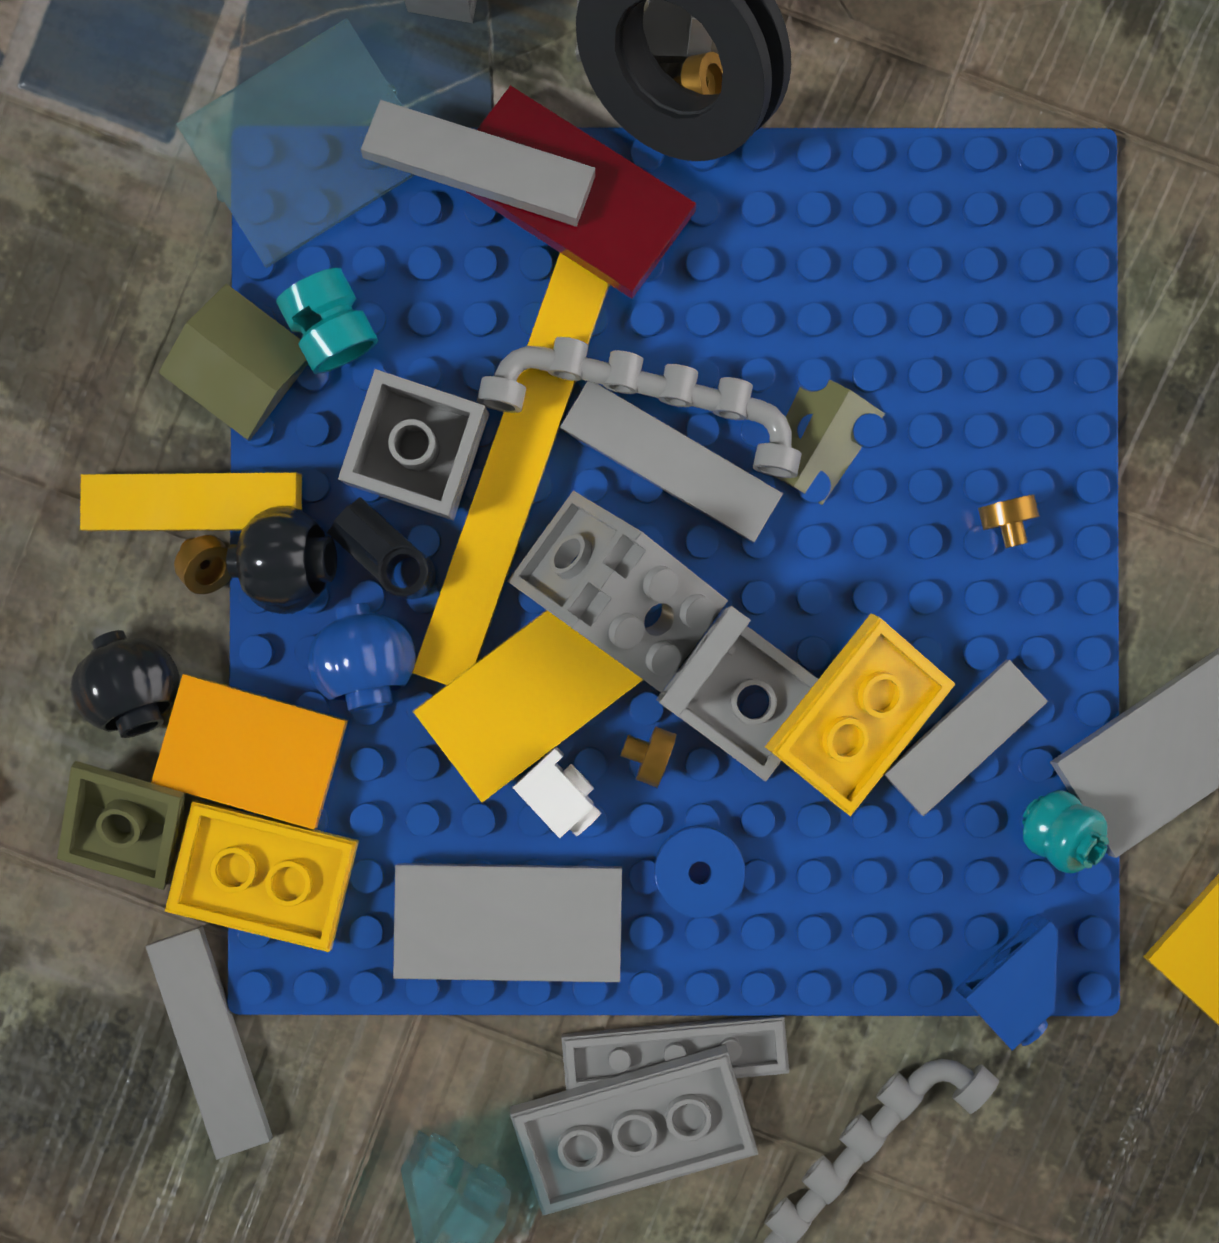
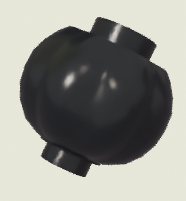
M276 506L260 512L248 522L240 533L238 544H231L229 546L226 564L229 575L232 578L239 579L242 590L256 605L272 613L294 614L315 602L324 591L326 583L334 580L337 571V550L332 537L325 536L323 528L319 526L313 517L292 506Z
M123 630L107 632L96 637L92 641L94 650L78 664L72 676L70 690L77 711L86 721L107 732L118 730L121 738L139 736L161 726L164 723L162 714L174 705L180 685V675L170 654L161 646L147 639L126 638Z

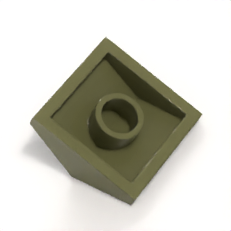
M226 283L186 322L158 373L250 441L306 368L308 362L298 345L301 339Z
M830 379L827 386L819 391L810 392L800 387L786 415L792 431L791 448L802 453L798 474L795 478H775L805 494L821 470L830 479L831 493L862 448L856 442L853 435V427L856 420L860 416L869 413L883 418L885 413L852 390ZM813 413L800 440L797 433L798 424L804 416ZM826 497L824 500H822L821 502H818V503L821 504V505H823V503L825 502V500L827 499V497Z
M75 761L70 771L57 859L164 890L169 880L185 826L184 792Z

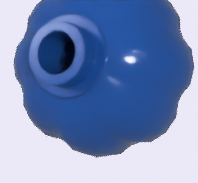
M367 603L353 604L336 609L337 619L317 633L310 646L308 669L313 684L330 701H346L349 712L370 710L392 704L391 692L406 686L414 670L416 654L410 634L395 619L370 613L369 604Z

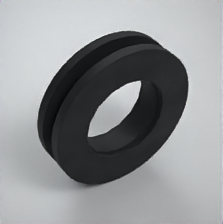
M579 0L576 15V37L580 59L587 78L597 97L610 115L629 134L651 149L669 157L687 161H708L726 156L744 144L754 132L762 127L775 114L783 102L790 81L791 48L786 25L775 0H664L682 7L697 19L716 45L723 69L722 87L720 94L702 95L679 85L662 70L650 52L643 29L644 5L647 0Z

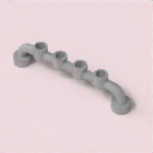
M569 337L555 338L553 349L541 346H525L511 351L500 362L494 376H485L481 379L477 402L488 408L503 412L518 413L522 411L527 388L516 381L524 370L532 368L548 371L552 376L565 380H585L602 384L605 388L618 393H639L655 397L661 402L672 406H693L713 411L715 415L726 419L755 421L767 429L770 442L757 445L753 469L766 475L781 478H795L798 474L802 453L791 448L792 431L786 417L776 406L763 400L752 398L753 385L742 379L732 377L720 378L718 389L696 384L698 371L680 364L665 365L663 376L641 371L644 361L643 357L627 351H611L608 362L586 357L588 344Z
M948 1059L926 1062L915 1070L908 1079L904 1078L899 1072H896L887 1080L876 1095V1098L884 1104L878 1113L870 1121L862 1114H859L843 1130L839 1140L847 1147L838 1158L831 1163L823 1155L805 1173L802 1182L809 1190L798 1203L794 1205L785 1197L770 1212L764 1223L772 1232L763 1243H797L808 1230L814 1218L826 1205L832 1203L840 1195L854 1173L863 1163L869 1161L879 1151L887 1136L918 1107L926 1092L934 1084L944 1081L955 1085L957 1088L952 1098L969 1114H972L993 1094L999 1084V1079L982 1064L971 1070L958 1061Z

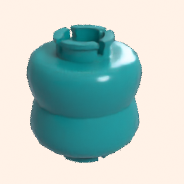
M1057 790L1045 796H1039L1038 799H1034L1028 805L1023 817L1025 819L1022 820L1024 825V843L1032 853L1048 858L1057 870L1073 874L1084 868H1092V865L1098 864L1104 857L1108 849L1105 845L1109 844L1107 821L1100 811L1083 806L1072 793Z

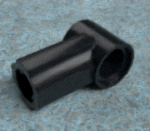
M362 497L348 505L336 517L327 532L377 578L386 591L395 596L411 600L421 598L430 592L435 583L436 570L429 556L417 549ZM405 558H415L420 566L418 580L410 587H399L394 578L395 567Z

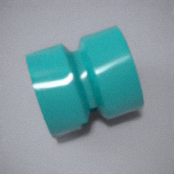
M330 268L312 274L287 288L276 300L291 331L302 332L303 336L298 345L314 374H321L339 368L362 356L378 342V338L364 312L352 309L356 297L341 268Z

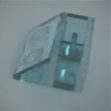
M419 1130L411 1142L401 1167L416 1243H493L506 1224L512 1192L505 1187L507 1181L501 1174L487 1165L479 1164L476 1168L458 1156L460 1153L459 1149L447 1138L437 1133H432L428 1137Z

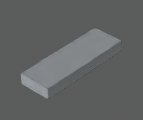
M1005 660L899 757L886 771L884 776L914 809L924 816L1048 701L1011 660Z

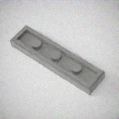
M380 100L360 149L364 159L576 227L595 179L594 167Z
M587 381L560 426L562 431L752 543L757 539L783 495L782 492L597 383Z
M203 926L148 944L145 947L216 1160L270 1142L273 1135L232 1012L228 1008V1000Z
M752 1016L564 1033L561 1036L566 1090L723 1045L727 1046L736 1078L789 1073L784 1016Z

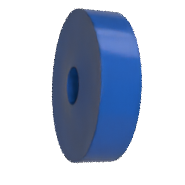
M690 826L675 832L662 844L656 856L654 875L661 897L673 910L692 918H709L724 912L737 900L745 882V864L738 847L726 834L708 826ZM696 862L708 864L710 867L708 878L700 882L691 879L689 869L692 864Z

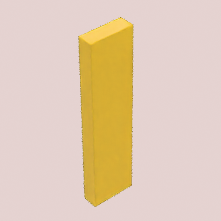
M299 473L81 474L80 530L242 531L255 515L268 508L292 506L302 510V474Z

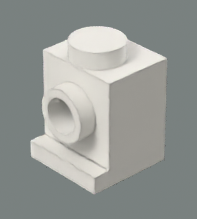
M556 746L514 785L513 789L559 838L568 830H571L577 837L601 815V812L587 796L594 790L589 781L572 764L565 770L557 764L564 754Z

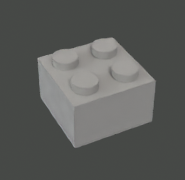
M375 369L338 479L348 486L454 521L489 417V412L485 405Z

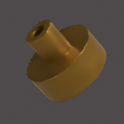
M707 52L689 56L682 66L681 76H677L673 80L682 87L702 95L720 94L723 69L719 55L715 52Z
M1034 495L1023 496L978 508L983 530L1000 527L1005 548L1028 543L1023 521L1040 517Z
M212 535L189 538L182 543L180 551L175 558V573L191 592L195 594L213 593L222 588L231 579L226 564L228 548L219 538Z
M655 726L649 742L631 735L627 736L620 756L641 763L636 780L658 787L670 758L677 734Z

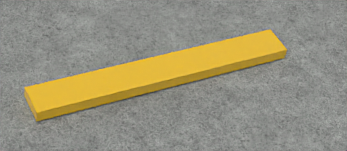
M559 253L527 346H541L553 349L555 338L557 337L574 338L589 345L610 284L562 253ZM532 368L524 370L519 375L516 382L523 384L527 388L522 411L518 413H503L412 673L447 685L478 661L576 381L557 378L549 374L548 371Z

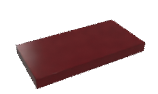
M511 85L477 129L490 135L595 168V179L577 227L470 192L467 193L631 299H633L696 212V203Z

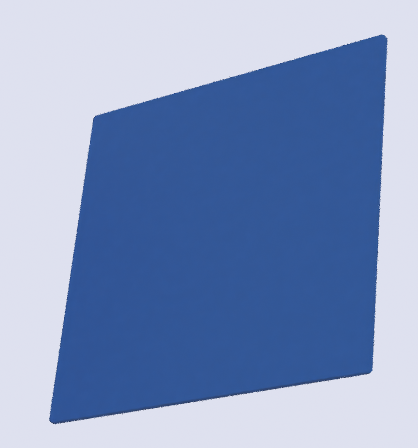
M240 127L236 129L232 137V288L301 339L303 336L302 332H292L276 303L278 296L293 284L312 274L330 268H341L356 297L352 309L364 312L378 338V342L372 349L357 359L325 373L314 374L308 364L250 441L231 428V473L302 474V511L318 522L319 526L323 528L325 536H330L327 532L336 517L348 505L362 497L417 549L429 556L435 566L436 578L430 592L421 598L411 600L395 596L386 591L377 578L334 540L337 550V571L334 580L326 583L324 591L315 602L294 614H277L259 607L244 593L238 578L231 577L229 686L348 720L316 830L359 840L333 947L330 952L228 927V1008L230 1011L238 1015L979 1016L955 989L1034 916L1039 914L1051 921L1058 929L1055 1012L1051 1016H1113L1116 1014L1120 1007L1119 856L1114 858L1105 853L1100 862L1092 865V868H1084L1073 874L1061 872L1050 863L1048 858L1036 855L1028 849L1023 841L1024 825L1022 824V820L1025 819L1023 817L1024 812L1034 799L1057 790L1068 792L1050 761L1119 716L1117 136L1115 132L1107 128H759L744 144L726 156L708 161H687L669 157L651 149L634 138L624 128L577 127L696 203V212L633 299L609 285L588 345L586 357L608 362L611 351H627L643 357L644 361L641 371L662 376L667 364L685 365L698 371L696 384L718 389L720 378L732 377L742 379L753 385L752 398L760 399L776 406L785 417L800 387L810 392L819 391L827 386L830 379L852 390L884 412L885 415L881 418L876 414L869 413L860 416L856 420L853 427V435L856 442L862 448L831 493L830 479L826 473L820 470L804 494L773 476L753 469L757 445L770 442L769 433L762 424L746 419L731 420L715 415L713 411L693 406H672L661 402L658 398L639 393L624 394L609 390L782 492L783 495L757 539L752 543L559 428L478 661L546 610L507 581L574 490L642 531L726 598L728 602L722 610L732 606L751 620L747 625L749 628L818 679L871 613L885 621L955 683V686L897 759L1005 660H1011L1048 702L924 816L920 815L883 775L850 817L782 761L765 782L660 704L656 698L661 692L642 680L557 745L564 754L557 764L563 770L572 764L589 781L594 790L587 796L601 812V815L577 837L571 830H568L559 838L513 789L514 785L547 754L484 802H481L413 713L415 708L445 687V684L412 673L406 686L391 692L392 704L370 710L349 712L346 701H330L315 687L308 669V654L311 643L317 633L337 619L336 609L353 604L367 603L369 604L370 613L393 618L405 627L412 638L417 660L504 412L486 407L489 417L453 521L348 486L338 479L374 370L377 369L478 403L477 397L482 377L494 376L500 362L511 351L527 346L560 252L464 190L364 159L360 149L369 127ZM468 127L475 130L478 129V127ZM579 380L575 382L561 425L587 381ZM813 413L804 416L798 424L797 433L800 440ZM1034 495L1040 517L1023 521L1028 543L1005 548L1000 527L983 530L978 508L1023 496ZM827 497V499L825 500V502L823 503V505H821V504L818 503V502H821L822 500H824V499ZM230 531V545L238 544L241 531ZM409 557L401 560L394 570L395 582L401 588L412 586L420 576V566L415 558ZM661 603L653 606L646 614L645 628L654 625L660 618L662 613ZM715 618V620L712 622V624L709 626V628L707 629V631L710 629V627H711V626L713 625V623L716 621V618ZM758 685L747 686L738 695V709L747 718H758L767 711L769 696ZM655 726L677 734L670 758L658 787L636 780L641 763L620 756L628 735L649 742ZM229 806V808H231V809H235V810H239V811H243V812H247V813H251V814H255V815L267 817V816H264V815H261V814H257V813H254V812H250V811H247V810H243V809H240V808H236V807H233V806ZM690 826H708L726 834L738 847L745 864V882L739 897L727 910L709 918H692L673 910L661 897L655 881L654 865L662 844L675 832ZM696 862L689 869L690 878L698 882L704 881L710 874V867L705 862ZM397 863L621 866L620 982L393 979L395 865Z

